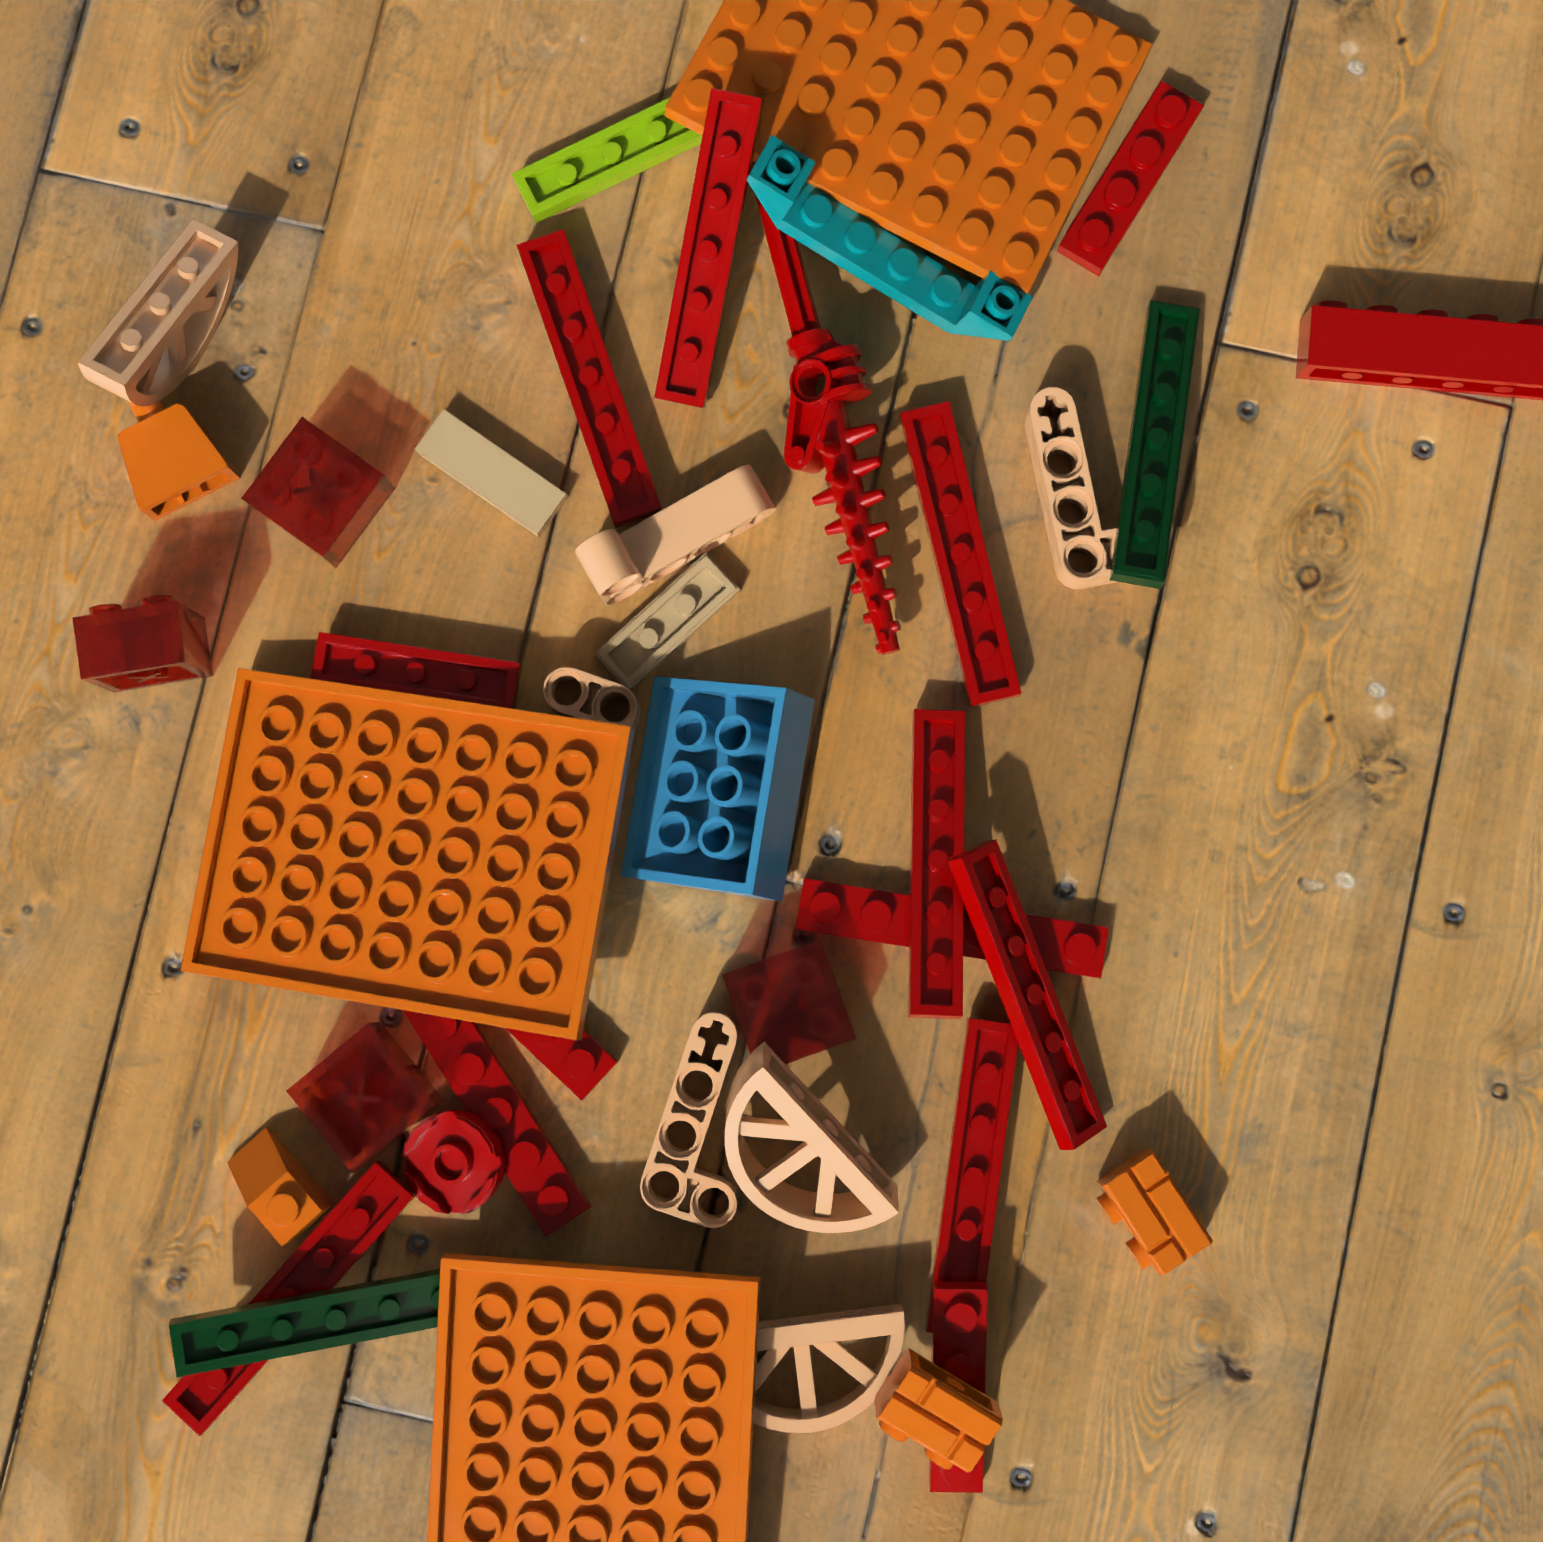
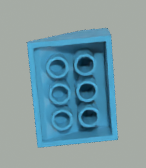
M654 676L621 876L782 902L815 699L784 687Z

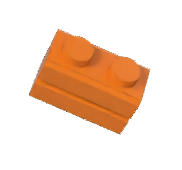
M1149 1148L1142 1150L1125 1161L1121 1166L1116 1167L1096 1181L1103 1191V1194L1096 1198L1097 1202L1113 1225L1122 1221L1132 1238L1125 1242V1245L1142 1270L1151 1266L1160 1276L1165 1275L1185 1262L1187 1258L1194 1256L1212 1244L1213 1240L1154 1150Z
M910 1348L904 1351L893 1368L892 1374L887 1377L874 1399L876 1418L880 1420L879 1426L897 1441L905 1442L909 1437L924 1446V1452L928 1458L944 1469H951L955 1465L967 1473L971 1472L983 1455L985 1447L989 1446L1003 1422L999 1402Z

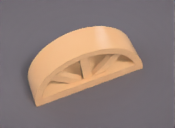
M193 219L78 361L83 376L88 381L141 407L153 405L174 391L191 372L204 353L222 318L236 274L238 241Z
M765 1042L760 1044L738 1069L729 1091L726 1110V1157L734 1179L745 1195L759 1209L778 1221L795 1228L819 1233H845L862 1230L882 1223L898 1214V1188L893 1179ZM757 1090L784 1120L745 1117L742 1114L748 1101ZM744 1136L805 1142L765 1169L749 1149ZM819 1156L821 1158L817 1192L800 1189L783 1181L815 1157ZM835 1175L852 1192L833 1194Z
M902 1304L759 1321L757 1352H766L756 1363L755 1393L789 1348L794 1347L801 1409L778 1407L755 1398L754 1423L780 1432L812 1433L839 1426L863 1412L874 1402L877 1392L887 1377L892 1374L893 1368L900 1359L905 1331ZM887 1335L883 1351L873 1370L838 1343V1341ZM809 1345H814L861 1384L844 1397L817 1407Z

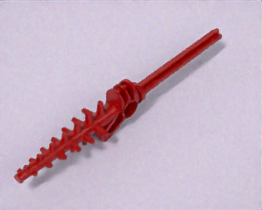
M752 161L751 170L753 169V167H754V165H755V162H753V161ZM755 194L792 337L787 340L786 344L790 357L796 359V364L793 366L789 380L791 394L784 461L791 469L810 474L819 473L825 467L827 473L825 480L831 487L813 496L812 501L815 506L836 503L835 511L840 518L826 525L825 532L827 535L845 533L846 544L849 546V550L837 556L840 565L854 563L859 581L851 584L850 590L852 594L863 593L869 612L863 614V621L865 624L872 623L878 641V644L875 645L877 653L882 655L892 654L900 651L896 632L901 630V625L898 620H893L889 602L897 597V591L894 587L886 588L883 569L892 565L894 561L890 554L879 556L876 538L890 531V527L886 521L872 524L869 507L885 499L886 493L883 488L865 492L862 476L882 465V459L880 456H874L858 460L855 445L878 433L879 429L876 423L850 428L846 410L847 405L860 401L872 393L870 385L863 382V377L867 373L866 368L859 366L858 363L862 358L860 346L854 344L843 345L833 337L828 329H821L799 242L776 228ZM825 375V388L817 396L815 388L817 381L821 376Z

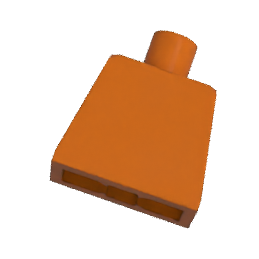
M162 401L144 407L128 402L138 423L122 430L118 434V441L137 505L140 511L151 519L157 521L240 479L237 471L197 417L183 403H177L165 409Z

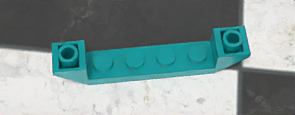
M770 136L746 180L777 229L947 333L1010 341L1013 338L1033 296L1026 294L996 276L991 270L976 286L872 221L808 184L806 180L816 162L775 136Z

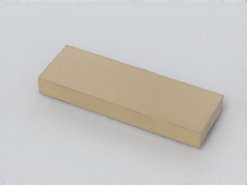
M445 409L442 410L414 449L417 454L537 537L541 536L568 498L565 492Z
M706 552L596 651L594 655L620 684L632 691L741 592L740 588Z

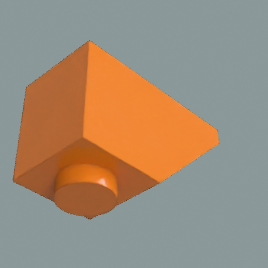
M269 1127L264 1128L227 1161L247 1207L281 1246L297 1239L335 1205Z

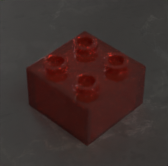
M301 417L241 499L257 513L334 568H337L396 488L379 470L307 419Z
M170 595L146 597L140 600L141 606L122 609L120 604L96 605L89 608L90 615L72 617L81 680L117 693L213 676L205 617L188 608L187 605L177 600L173 601V597Z
M821 939L722 974L750 1054L760 1044L765 1042L785 1064L856 1039Z
M381 1021L366 1024L286 1090L351 1173L357 1172L369 1165L444 1102V1099Z

